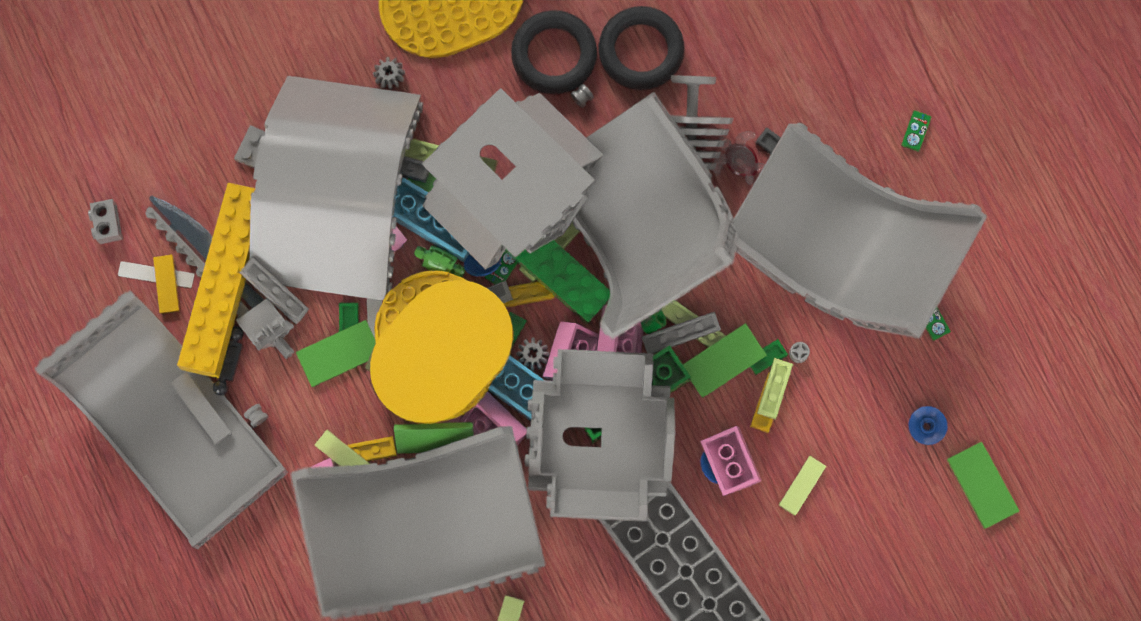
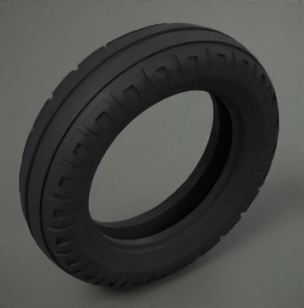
M635 6L620 11L607 22L600 35L598 50L604 70L615 82L634 90H649L665 84L671 79V75L677 73L683 61L685 46L680 28L669 15L653 7ZM634 25H648L657 29L667 42L668 53L665 60L657 68L645 72L634 71L624 66L618 59L615 51L617 38L624 30Z
M549 10L531 16L519 27L512 42L511 58L516 73L526 85L546 94H563L578 88L589 78L597 60V45L592 31L580 18L565 11ZM548 29H560L570 33L577 40L581 55L578 63L571 71L559 76H549L533 67L528 58V48L533 38L540 32Z

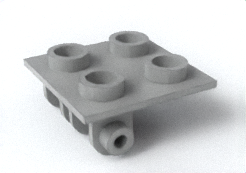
M268 298L236 320L258 351L290 328Z

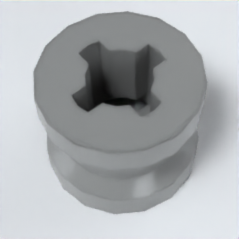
M581 84L577 91L571 93V97L581 108L586 106L588 100L594 99L592 92L584 84Z
M797 342L790 348L789 357L795 363H802L809 356L810 349L807 344Z
M260 404L252 406L244 413V417L251 421L250 425L253 428L259 426L268 418L267 413L261 410Z

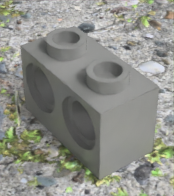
M113 199L90 203L91 210H88L90 221H93L94 228H91L93 239H96L100 244L123 240L117 203ZM103 209H107V213L104 216L100 217V211ZM110 227L109 233L102 235L103 229Z

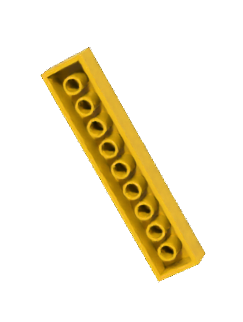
M232 183L227 184L177 366L183 371L215 378L220 377L246 278L239 272L250 260L251 194L255 191V188Z

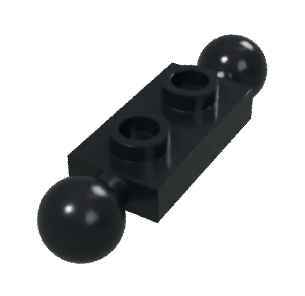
M233 326L220 377L218 378L219 381H216L213 385V392L219 396L225 395L228 391L226 381L233 382L243 348V344L237 343L244 336V332L239 326Z

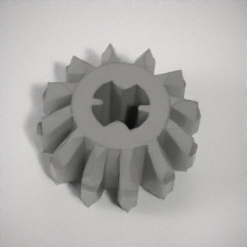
M389 57L386 58V62L379 60L380 65L374 66L376 70L373 72V76L376 78L375 82L377 84L381 83L383 89L388 85L391 90L393 84L399 87L398 81L403 82L404 77L402 75L405 74V70L402 69V63H397L395 58L390 62Z
M535 338L531 339L530 344L525 339L524 344L526 346H518L522 350L516 353L517 356L521 357L518 362H525L524 366L527 368L531 365V371H534V365L542 369L540 362L547 364V360L544 357H549V352H544L548 349V346H541V339L537 344L535 343ZM533 350L534 353L537 351L536 358L529 357L530 351Z

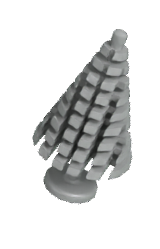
M671 75L673 83L687 85L686 115H671L676 123H686V127L679 128L686 135L687 140L700 158H719L721 152L696 150V146L723 147L725 143L723 140L696 139V135H728L730 130L697 127V123L732 124L734 119L729 117L698 116L699 86L701 84H715L716 77ZM703 162L708 170L715 169L717 164Z

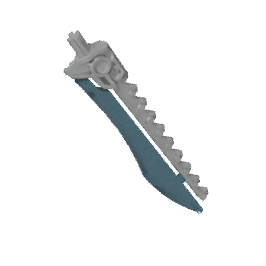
M150 196V201L172 224L169 226L151 207L147 208L145 212L146 217L157 219L155 223L156 228L167 231L165 235L166 240L177 243L175 247L177 253L188 255L186 259L187 265L197 266V277H202L205 263L175 232L178 230L205 259H207L212 241L211 234L199 222L179 208L159 198ZM245 282L241 297L251 308H254L264 299ZM241 301L237 311V320L249 311ZM285 320L290 328L262 349L275 346L284 358L287 359L295 351L283 338L294 328V325Z

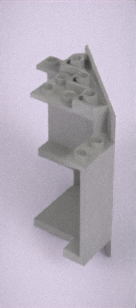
M500 88L422 163L436 178L433 182L434 186L425 196L426 200L422 206L487 269L498 263L506 249L514 257H517L524 249L532 253L564 235L589 197L586 189L594 183L595 179L588 172L596 168L603 154L540 93L534 96L530 95L523 101L515 102ZM494 145L516 166L503 180L480 158V151L484 146Z
M558 349V357H554L553 369H557V373H553V381L534 380L532 399H528V411H532L531 427H527L526 439H530L529 455H525V467H529L528 490L547 491V508H550V517L646 521L647 496L666 497L667 481L672 479L675 408L674 398H670V386L652 385L653 353ZM569 427L602 428L601 447L569 446L563 441V432Z

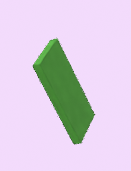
M364 320L299 350L296 354L313 388L368 362L376 342L367 321Z
M745 323L684 363L683 366L691 376V382L703 398L767 355Z
M473 422L394 425L397 454L424 453L474 436Z
M982 442L947 459L984 529L1019 512L1016 503Z

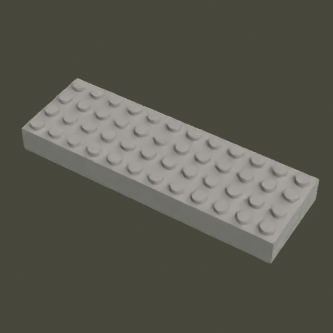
M667 481L666 497L647 496L646 521L598 519L670 621H771L670 481Z

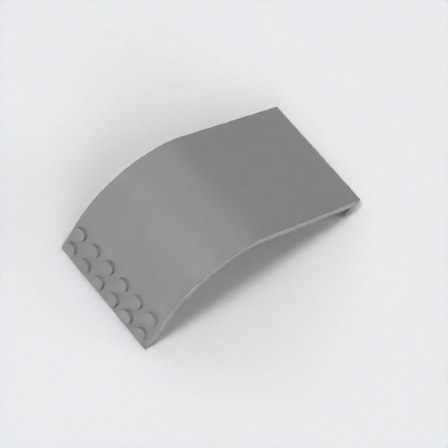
M125 292L119 296L117 302L104 308L100 316L91 319L84 329L75 332L67 343L58 346L51 356L42 359L35 370L40 376L61 390L86 415L188 538V542L194 548L199 549L289 472L224 395L219 396L213 392L214 383L208 376L183 371L177 366L182 345L133 292ZM185 372L188 373L232 432L231 435L217 445L170 384Z

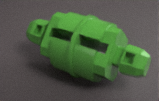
M432 245L429 251L424 247L417 246L414 252L416 257L424 259L422 266L429 271H446L459 277H463L465 273V268L456 264L458 258L447 252V250Z

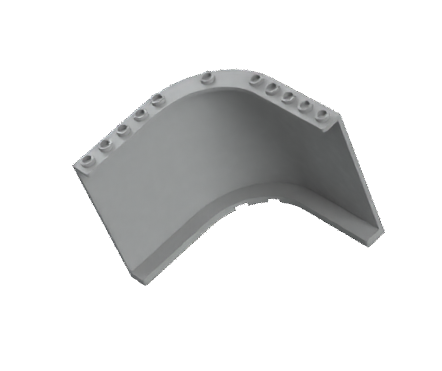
M287 76L267 116L264 125L265 137L261 136L253 176V179H256L257 182L255 191L251 194L250 259L254 258L281 284L287 287L383 301L393 285L390 282V278H392L394 270L391 262H393L395 251L392 250V245L394 246L396 234H393V229L396 228L397 218L394 217L398 185L401 186L402 183L400 171L405 150H409L410 140L413 139V133L416 131L420 113L422 114L423 102H420L421 95Z
M654 92L586 137L603 154V157L596 168L588 172L595 181L586 189L589 197L574 218L573 225L578 231L581 230L585 242L593 248L605 271L603 273L604 277L609 282L610 299L601 320V329L611 339L619 336L732 264L737 246V228L732 224L734 218L718 186L714 188L709 178L711 173Z
M788 124L734 217L732 224L737 228L738 232L735 252L791 294L798 293L806 297L805 302L840 320L848 318L854 325L867 329L920 338L987 216L981 211V207L976 204H953L947 201L941 203L935 200L930 202L923 199L920 201L899 195L889 187L884 188L860 174L856 167L846 163L844 157L835 154L832 147L823 144L819 136L811 134L804 124Z
M512 426L498 427L446 446L417 454L416 459L415 457L406 460L400 458L387 461L386 464L382 465L374 463L353 466L310 467L291 473L322 618L331 617V620L343 618V615L344 618L356 616V614L361 616L368 613L387 612L393 610V606L417 601L425 604L432 602L434 597L462 590L463 593L475 591L474 587L479 586V589L491 586L490 582L494 581L495 584L507 581V577H511V579L523 577L522 573L527 572V575L539 572L538 568L546 566Z

